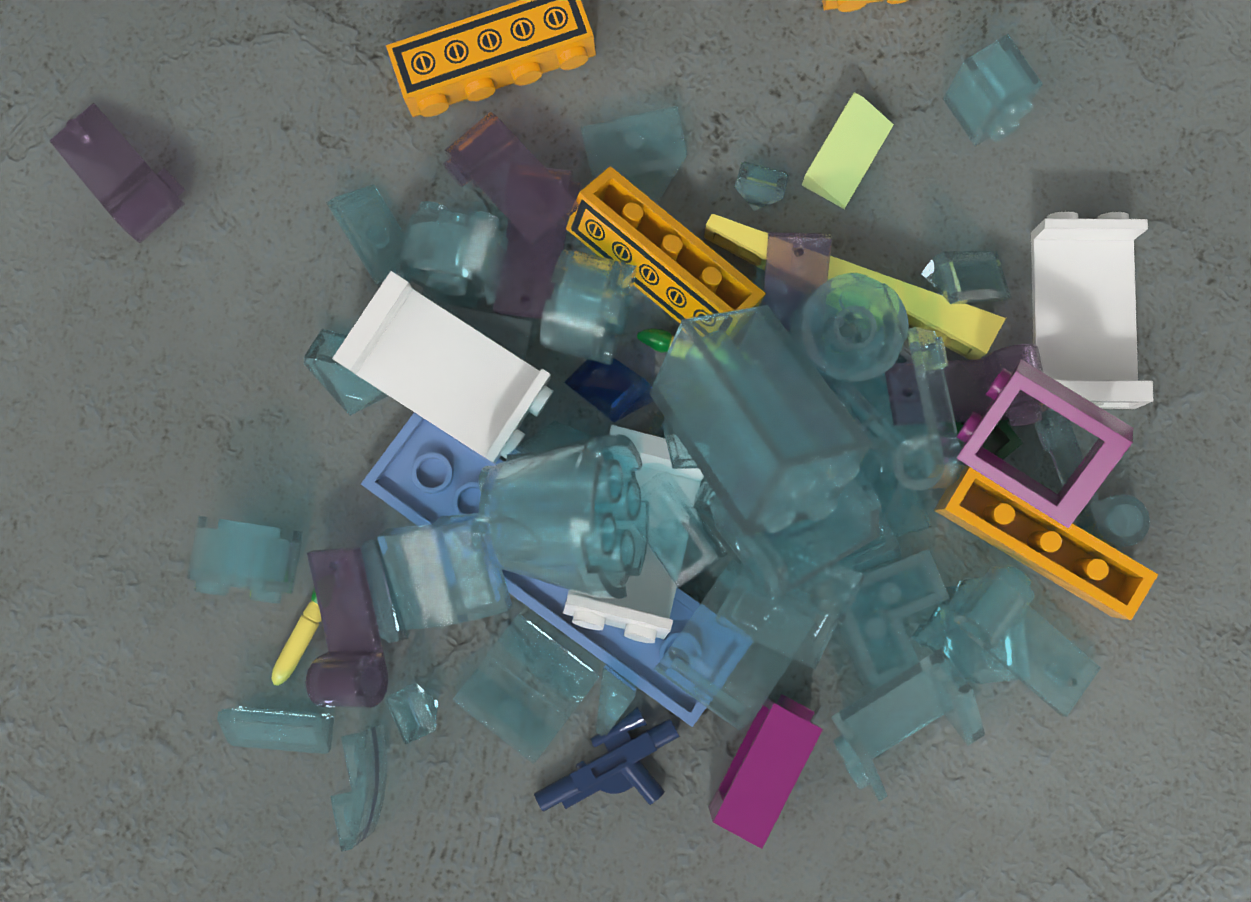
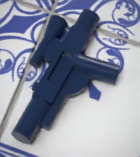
M636 707L619 723L590 738L594 747L604 743L608 752L588 763H585V761L577 763L576 770L535 792L534 796L541 810L544 812L561 802L564 808L567 809L599 790L610 794H618L632 787L636 788L649 805L653 804L665 791L639 760L680 737L671 719L631 739L628 733L629 730L647 725L641 711Z

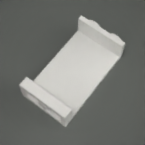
M1075 212L1052 213L1031 232L1034 367L1102 409H1136L1153 402V381H1138L1134 240L1148 230V219H1129V214L1124 212L1101 214L1097 219H1079L1078 213ZM1034 398L1035 408H1049Z
M390 271L332 358L494 464H496L500 456L507 460L512 457L525 436L518 428L529 412L537 417L553 393V390L546 386L551 379L550 373L544 369L539 371L415 291L408 281Z
M611 425L563 614L573 616L572 622L574 624L593 630H603L604 624L625 629V637L644 643H655L656 637L664 639L671 631L673 620L670 619V614L700 483L708 470L711 450Z

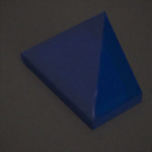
M600 347L564 382L572 391L613 423L654 401L651 385L643 377Z

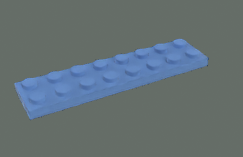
M415 412L361 483L362 486L691 727L697 722L752 644L751 640L678 587L676 588L670 619L673 620L671 631L664 639L656 637L655 643H644L629 639L624 636L625 629L604 624L603 630L588 629L572 622L573 616L563 614L586 521L501 459H498L496 464L492 463Z

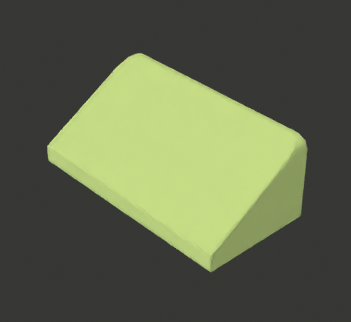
M854 92L809 167L802 186L845 209L894 124L864 97Z

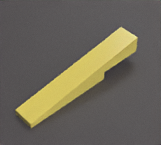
M711 214L705 226V239L877 332L887 321L888 317H891L974 363L988 353L1006 319L715 214Z

